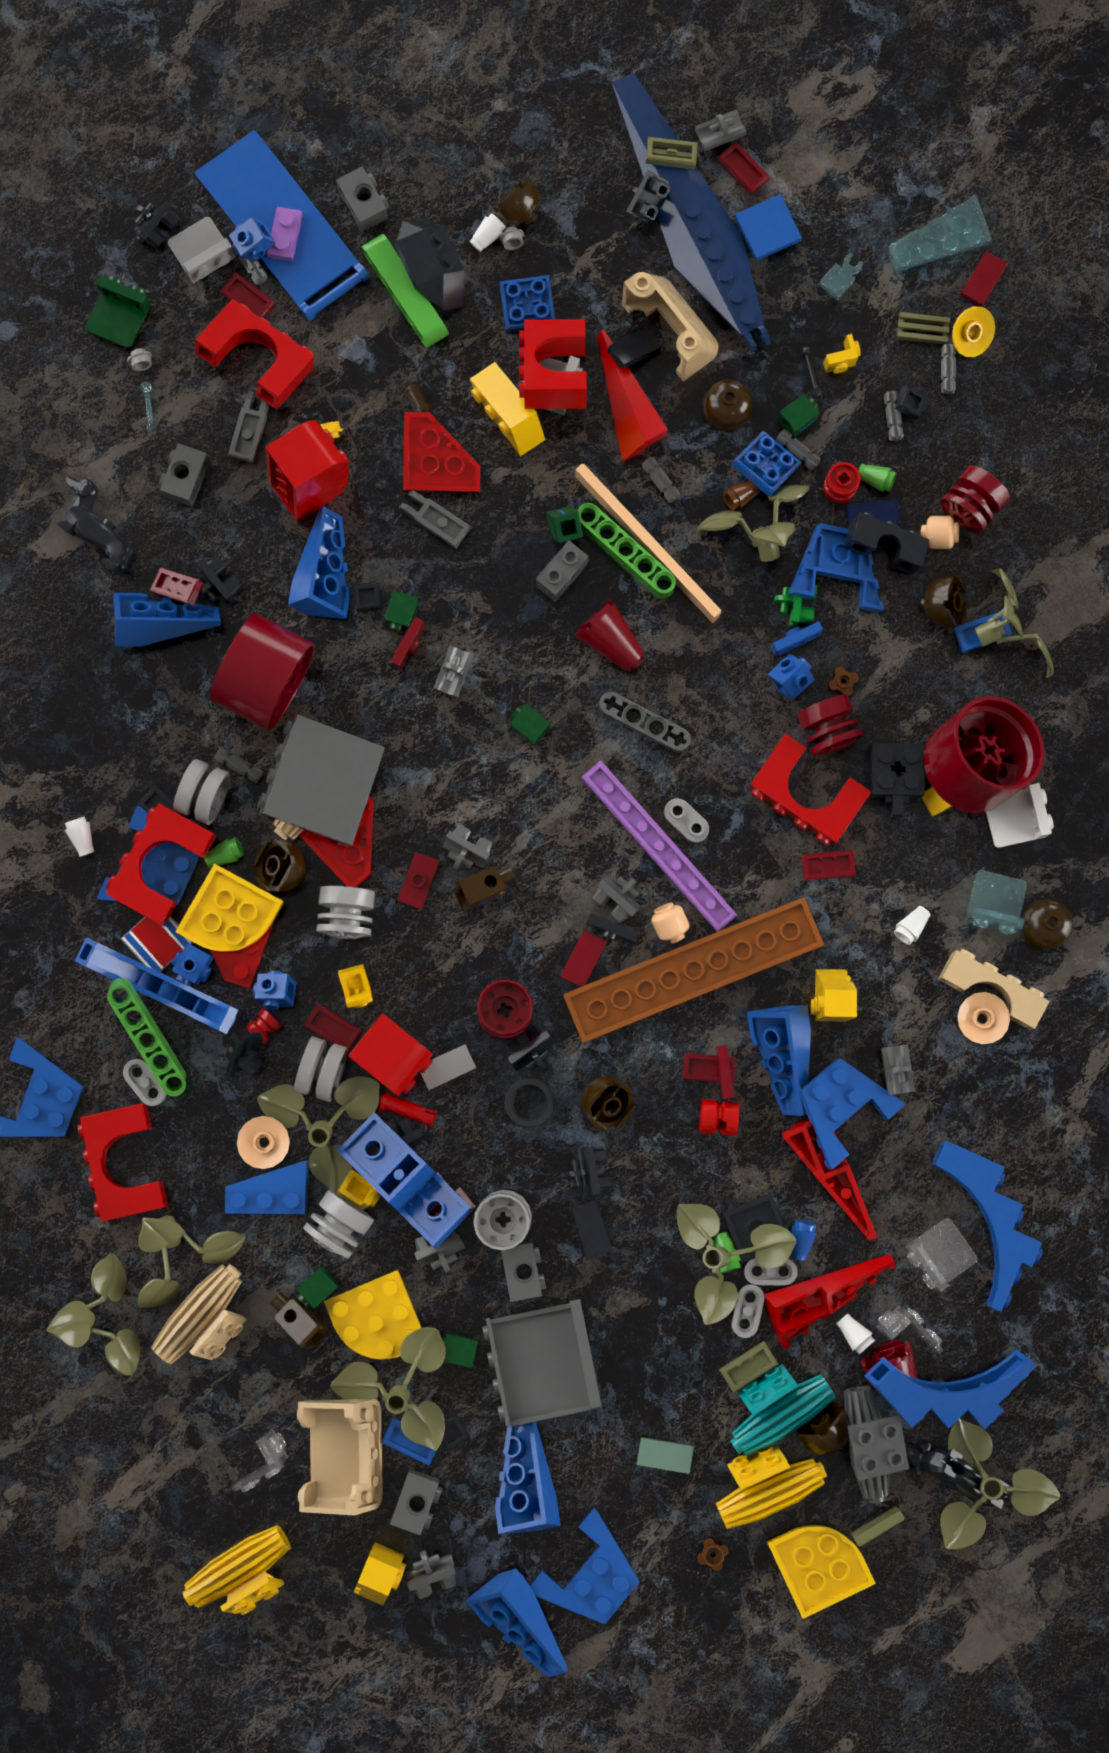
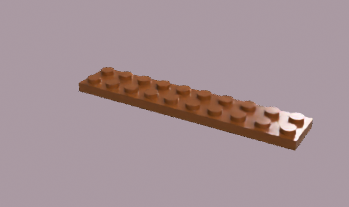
M803 897L565 993L563 997L582 1043H585L822 947L824 943L807 902Z

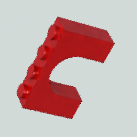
M232 299L195 339V354L216 368L225 356L240 344L257 343L268 348L276 361L257 382V396L278 410L313 370L315 355L307 347L300 346L294 342L285 332L275 329L266 319L259 318L252 313L246 305L239 304Z
M585 319L524 320V330H519V346H524L519 347V363H524V365H519V380H524V382H519V398H524L525 409H586V371H552L539 364L543 360L555 356H585Z
M785 733L748 787L752 790L751 795L762 802L764 800L774 805L772 809L784 817L787 814L795 819L794 824L804 831L809 829L817 834L815 838L824 845L828 846L830 843L834 846L871 791L850 777L833 802L821 809H808L799 805L789 792L788 778L791 770L805 752L806 747Z
M158 803L156 808L152 807L145 818L147 824L143 831L138 830L132 841L134 846L130 853L126 852L119 863L121 868L116 876L112 875L106 885V889H108L106 895L165 927L177 904L147 886L142 876V864L145 856L158 845L175 844L204 859L216 836L207 829Z
M141 1103L80 1117L81 1124H78V1132L81 1140H85L86 1150H83L85 1164L90 1165L92 1175L88 1177L91 1191H95L97 1201L94 1202V1210L96 1216L101 1218V1222L168 1207L163 1181L131 1188L117 1184L109 1176L106 1169L108 1149L117 1139L126 1135L152 1130L147 1105Z

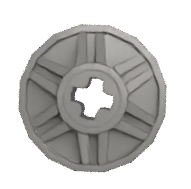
M344 886L320 887L319 905L330 908V913L318 914L319 920L329 921V924H318L316 931L340 939L371 937L372 930L360 927V924H372V918L362 916L361 911L374 909L375 892L368 889Z
M329 1189L319 1203L320 1207L327 1214L323 1217L312 1213L310 1217L319 1226L317 1227L312 1223L306 1222L303 1228L319 1245L334 1254H339L349 1259L353 1252L344 1245L345 1242L357 1247L359 1243L351 1233L355 1231L365 1235L374 1219Z
M499 1190L492 1192L483 1199L475 1212L474 1227L476 1235L483 1244L492 1249L507 1250L514 1248L524 1240L530 1229L532 1219L530 1206L521 1195L514 1191ZM502 1212H505L507 1217H511L506 1225H502V1221L497 1220V1217H500Z

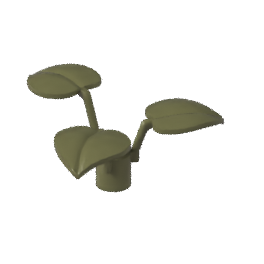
M810 485L781 486L771 497L768 496L769 500H775L773 524L770 526L758 528L751 532L744 519L740 518L742 516L740 511L728 510L715 513L706 518L698 526L697 531L725 530L736 524H741L751 539L753 547H758L760 560L764 562L773 561L780 557L779 546L785 547L789 536L795 530L794 523L778 522L779 504L782 501L790 502L800 498L810 489Z
M1001 568L993 570L992 572L1003 580L1008 591V597L1004 596V608L988 619V622L975 627L982 646L994 641L1000 644L1007 641L1031 639L1045 656L1047 662L1046 678L1052 676L1054 673L1053 662L1046 645L1038 633L1023 635L1019 618L1014 613L1013 606L1015 605L1016 609L1019 606L1009 578ZM1003 615V618L1006 620L1001 622L999 618ZM1011 622L1019 635L1002 637L1001 635L1006 634L1003 626Z
M356 1076L344 1080L339 1084L334 1094L335 1100L342 1107L329 1122L319 1120L313 1125L310 1123L306 1113L301 1110L305 1105L304 1095L294 1091L293 1085L282 1084L261 1093L257 1100L264 1114L267 1117L275 1118L285 1128L296 1126L299 1121V1115L302 1116L306 1124V1130L309 1131L308 1139L312 1145L317 1147L309 1157V1168L320 1182L336 1192L349 1171H351L352 1165L337 1151L342 1144L331 1146L330 1142H328L332 1135V1126L345 1110L353 1119L369 1118L378 1107L380 1084L375 1079L365 1076Z
M679 1204L677 1207V1223L684 1242L694 1249H702L706 1246L703 1262L718 1276V1278L714 1276L703 1278L695 1288L696 1305L705 1325L723 1320L734 1310L737 1304V1287L732 1282H723L724 1276L719 1268L725 1267L729 1263L730 1257L755 1251L756 1261L761 1266L774 1269L786 1263L796 1245V1238L786 1228L775 1224H764L755 1228L751 1233L753 1247L728 1252L722 1246L713 1247L714 1240L711 1237L717 1235L720 1230V1218L713 1208L703 1204Z
M164 1216L159 1219L143 1218L138 1246L144 1252L162 1250L165 1277L163 1280L153 1279L141 1289L137 1299L139 1308H154L165 1305L174 1300L179 1294V1283L175 1280L169 1281L171 1277L167 1248L179 1245L182 1237L198 1253L203 1254L202 1260L204 1263L217 1264L230 1259L240 1250L246 1238L245 1233L239 1234L232 1231L218 1232L210 1236L204 1242L203 1247H199L186 1234L181 1225L176 1223L173 1216Z
M109 1253L95 1265L91 1275L92 1287L101 1297L87 1305L81 1301L68 1303L54 1317L47 1328V1332L72 1348L82 1347L89 1339L90 1333L109 1337L112 1341L105 1348L109 1364L120 1374L129 1376L133 1375L136 1371L141 1349L137 1335L129 1329H122L115 1335L111 1332L92 1328L95 1316L90 1309L103 1303L106 1298L112 1302L119 1301L124 1295L127 1286V1276L123 1264L116 1255Z
M424 1327L417 1329L404 1339L400 1349V1356L403 1361L412 1364L402 1386L392 1387L389 1393L386 1392L381 1383H377L378 1373L375 1368L365 1362L351 1363L332 1381L330 1387L343 1399L377 1400L379 1388L389 1412L399 1414L405 1411L401 1419L403 1434L414 1443L427 1446L435 1451L439 1448L445 1432V1418L442 1410L431 1401H423L418 1407L413 1403L408 1404L410 1393L407 1389L416 1367L423 1372H432L437 1370L444 1362L446 1354L445 1345L436 1328Z
M962 1419L953 1424L948 1437V1451L953 1448L963 1455L962 1459L971 1465L975 1464L983 1477L980 1483V1491L983 1496L971 1509L966 1503L960 1501L950 1503L944 1508L940 1518V1526L944 1546L947 1549L968 1547L983 1536L986 1529V1520L975 1511L987 1499L996 1500L1002 1496L1003 1492H1013L1011 1495L1013 1507L1019 1513L1027 1516H1034L1044 1512L1049 1506L1060 1499V1493L1056 1486L1045 1475L1036 1470L1021 1469L1016 1471L1012 1476L1013 1487L1003 1486L999 1479L988 1477L979 1461L987 1460L992 1453L993 1443L990 1435L980 1426Z

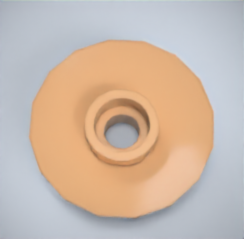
M987 992L975 993L966 998L961 1004L957 1015L958 1025L963 1035L972 1042L979 1044L994 1043L1001 1039L1008 1030L1010 1022L1009 1010L1004 1001L996 995ZM979 1014L985 1015L986 1022L984 1024L978 1021Z
M266 1116L252 1118L245 1123L237 1139V1147L242 1159L252 1167L260 1169L274 1167L283 1161L288 1153L290 1144L288 1131L284 1125L275 1118ZM264 1137L269 1140V1145L265 1148L260 1145V1140Z

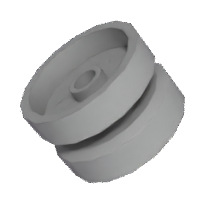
M194 759L188 766L179 784L173 810L184 816H189L194 812L197 821L210 825L224 802L231 774L218 767L210 772L208 763Z
M312 1036L307 1044L297 1072L294 1091L308 1095L312 1092L317 1082L316 1098L331 1102L343 1076L348 1048L333 1044L325 1058L327 1050L326 1041Z

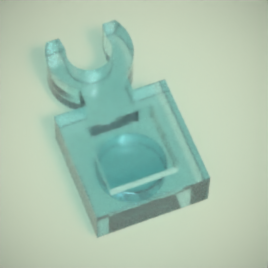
M852 253L846 255L842 267L835 263L819 282V285L837 300L854 283L855 278L852 275L857 274L863 265L862 261L856 266L849 264L853 256Z

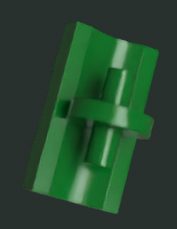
M815 584L814 597H812V598H810V599H808V600H815V598H816V593H817V585H816V584ZM783 587L782 595L774 596V603L781 605L780 613L787 614L788 606H791L789 627L796 628L798 623L812 624L814 608L801 606L802 599L808 598L790 596L789 587Z

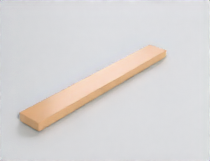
M581 464L576 468L575 477L640 546L673 574L676 580L675 584L714 623L720 617L721 609L585 464Z

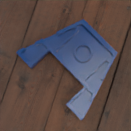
M823 523L818 524L814 529L790 587L789 595L808 599L814 597L816 574L860 583L858 609L877 613L883 611V601L879 600L877 591L879 589L878 580L874 578L872 565L874 564L872 554L870 553L865 557L843 548L848 529Z
M137 806L128 827L135 831H143L147 824L145 818L148 813L142 807ZM175 844L158 845L150 850L144 858L142 864L143 879L150 889L180 906L200 858ZM108 877L105 878L97 899L101 901H116L106 895L108 891L106 885L110 879Z
M16 1038L9 1061L33 1068L34 1072L16 1121L0 1116V1137H67L84 1086L28 1045L23 1039Z
M841 1058L834 1060L799 1091L808 1119L813 1124L818 1137L816 1140L819 1148H822L826 1159L824 1162L828 1170L834 1169L849 1155L833 1132L869 1100L884 1120H889L905 1106L903 1101L894 1095H888L887 1090Z
M593 1507L578 1527L599 1545L565 1588L561 1587L543 1570L530 1584V1587L533 1589L535 1596L606 1624L639 1583V1579L602 1520L599 1512Z

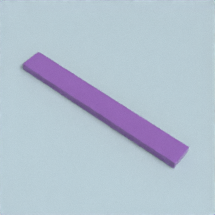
M601 760L581 777L716 932H719L737 916L733 909Z

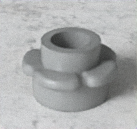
M508 227L500 235V241H502L504 248L507 250L518 249L523 245L522 237L524 232L516 227Z
M144 349L132 351L131 356L127 359V362L131 364L134 371H143L152 365V354Z

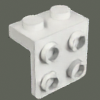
M1039 783L1027 786L996 808L986 812L995 847L1001 848L1041 839L1052 834L1053 820L1051 815L1047 814L1045 808L1047 796L1045 790L1040 788Z

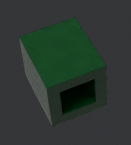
M803 394L780 412L778 421L785 430L792 434L791 437L794 439L817 421L820 414L819 407L812 398L808 399Z
M572 506L547 512L551 536L558 543L583 537L579 512Z
M393 590L384 619L391 631L403 633L404 630H408L416 616L419 606L418 597Z
M528 704L523 708L519 706L510 716L512 720L510 728L533 747L550 729V722Z
M321 1266L296 1289L300 1293L297 1297L307 1308L311 1305L315 1309L340 1285Z
M448 1332L446 1338H442L446 1351L444 1362L472 1368L479 1339Z

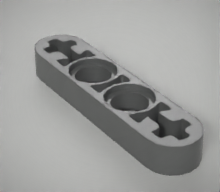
M607 692L600 698V711L614 721L674 752H683L689 747L691 737L684 728L617 693ZM615 699V705L621 709L622 704H626L627 706L623 710L622 717L617 716L619 710L612 707L610 711L607 710V704L604 701ZM637 710L641 715V719L637 723L629 722L626 718L628 711ZM657 721L663 725L664 730L661 734L654 735L649 731V725L652 722ZM668 727L673 729L670 732L671 735L678 737L679 734H682L684 736L683 741L686 742L685 745L680 743L679 746H675V740L669 736L667 741L663 740Z

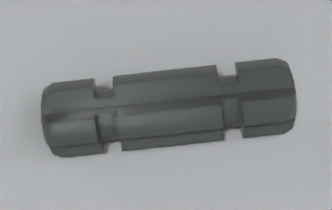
M239 257L247 272L253 275L251 278L256 285L266 282L268 276L263 268L260 269L261 264L258 260L252 261Z
M944 344L941 348V357H943L941 360V380H943L941 392L943 394H953L956 390V381H954L956 378V349L953 344Z
M888 391L884 395V402L887 405L885 410L887 426L890 428L888 431L890 441L902 440L904 436L903 428L900 427L902 424L901 412L895 409L899 396L897 391Z
M787 430L781 431L776 441L781 446H786V450L799 461H804V465L808 469L814 470L819 465L820 458L814 453L811 454V450L798 439H793L791 437L792 434Z
M654 457L646 459L642 463V467L647 474L650 473V478L660 492H664L666 500L669 503L677 500L680 497V492L675 486L672 487L671 480L661 467L658 468V463Z
M223 748L217 751L215 755L217 762L223 765L226 764L228 768L244 777L248 776L247 778L254 783H258L262 778L263 771L255 766L251 767L250 763L234 754L230 755L231 753Z

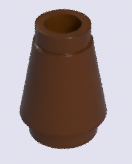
M748 480L729 486L727 491L723 493V497L731 510L736 508L740 510L762 490Z

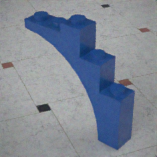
M87 937L75 959V962L113 980L125 978L132 983L136 991L225 1034L228 1033L235 1022L237 1009Z
M941 1141L931 1165L950 1175L966 1189L978 1205L988 1225L993 1243L995 1267L993 1285L986 1306L1001 1312L1003 1307L1007 1308L1011 1301L1012 1294L1009 1292L1013 1283L1017 1284L1022 1275L1021 1264L1032 1267L1033 1263L1037 1264L1043 1252V1249L1040 1248L1042 1242L1013 1229L1015 1225L1018 1226L1023 1218L1024 1212L1021 1211L1023 1204L994 1192L995 1188L999 1189L1004 1181L1005 1174L1002 1173L1004 1167L951 1142Z
M1016 1349L1006 1359L991 1369L964 1380L929 1382L917 1379L898 1370L884 1357L864 1376L894 1411L911 1427L921 1421L931 1411L947 1428H950L967 1412L974 1421L986 1429L1004 1411L999 1403L1036 1366L1028 1357Z

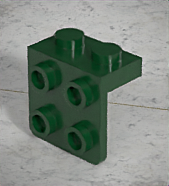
M99 275L96 286L100 291V295L85 328L87 332L129 349L133 346L150 310L151 304L146 292L137 286L130 288L123 285L122 281L113 276L106 278Z

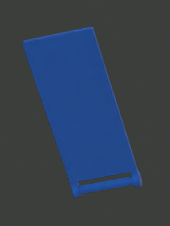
M255 130L195 172L196 177L235 227L253 217L264 222L271 234L277 207L302 211L303 217L293 262L268 258V249L260 259L309 322L316 318L315 314L361 281L365 282L370 278L367 270L359 263ZM352 267L356 271V273L310 306L305 303V301Z

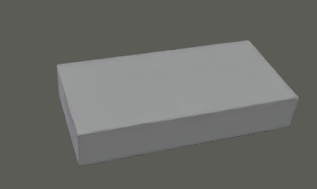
M466 1044L432 1059V1064L421 1075L428 1090H431L476 1069V1066Z

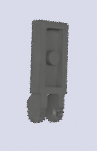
M248 391L244 407H241L228 456L232 459L254 464L270 405L261 400L259 411L252 410L256 396L255 392Z
M411 490L408 496L412 501L421 505L422 508L417 512L409 505L402 503L399 507L400 510L414 519L416 523L457 549L470 531L471 526L431 499H426Z

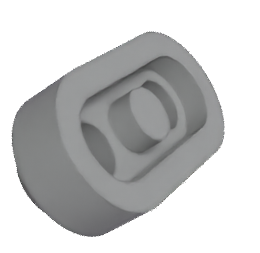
M679 798L672 799L666 804L664 809L665 819L683 837L692 843H699L705 840L709 833V825L699 813L686 801ZM680 807L682 814L679 816L675 815L672 811L673 808ZM693 825H699L701 827V831L699 833H694L691 827Z
M132 1059L126 1063L123 1069V1076L141 1101L149 1106H158L163 1103L167 1094L162 1090L146 1062L141 1059ZM138 1067L141 1068L142 1075L135 1077L134 1070ZM152 1088L158 1090V1095L155 1098L150 1096Z
M756 1258L748 1260L743 1270L747 1281L754 1285H789L797 1277V1267L789 1259L782 1265L788 1269V1273L785 1276L779 1275L778 1270L780 1267L774 1269L765 1268L756 1261ZM755 1266L761 1268V1274L758 1276L752 1274V1269Z
M746 1284L739 1289L738 1301L733 1311L731 1326L733 1331L742 1338L753 1336L757 1332L764 1304V1293L754 1284ZM747 1293H754L755 1299L753 1302L746 1301L745 1296ZM742 1319H748L749 1326L747 1328L740 1327Z

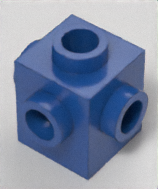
M253 217L238 224L235 231L229 235L234 243L232 247L235 253L241 258L244 257L252 261L263 257L266 250L276 243L265 223Z
M791 654L781 660L768 673L777 690L791 700H794L815 680L809 671L811 669L810 664L804 658L798 659Z
M187 943L183 952L178 951L172 961V965H174L172 971L178 974L176 979L188 986L192 982L199 985L201 981L205 982L210 975L212 968L209 966L214 958ZM192 963H194L193 969L190 970V969H189L190 965H191Z
M268 971V974H258L257 983L253 987V994L255 999L267 1010H278L279 1007H293L297 982L288 974H283L279 971Z

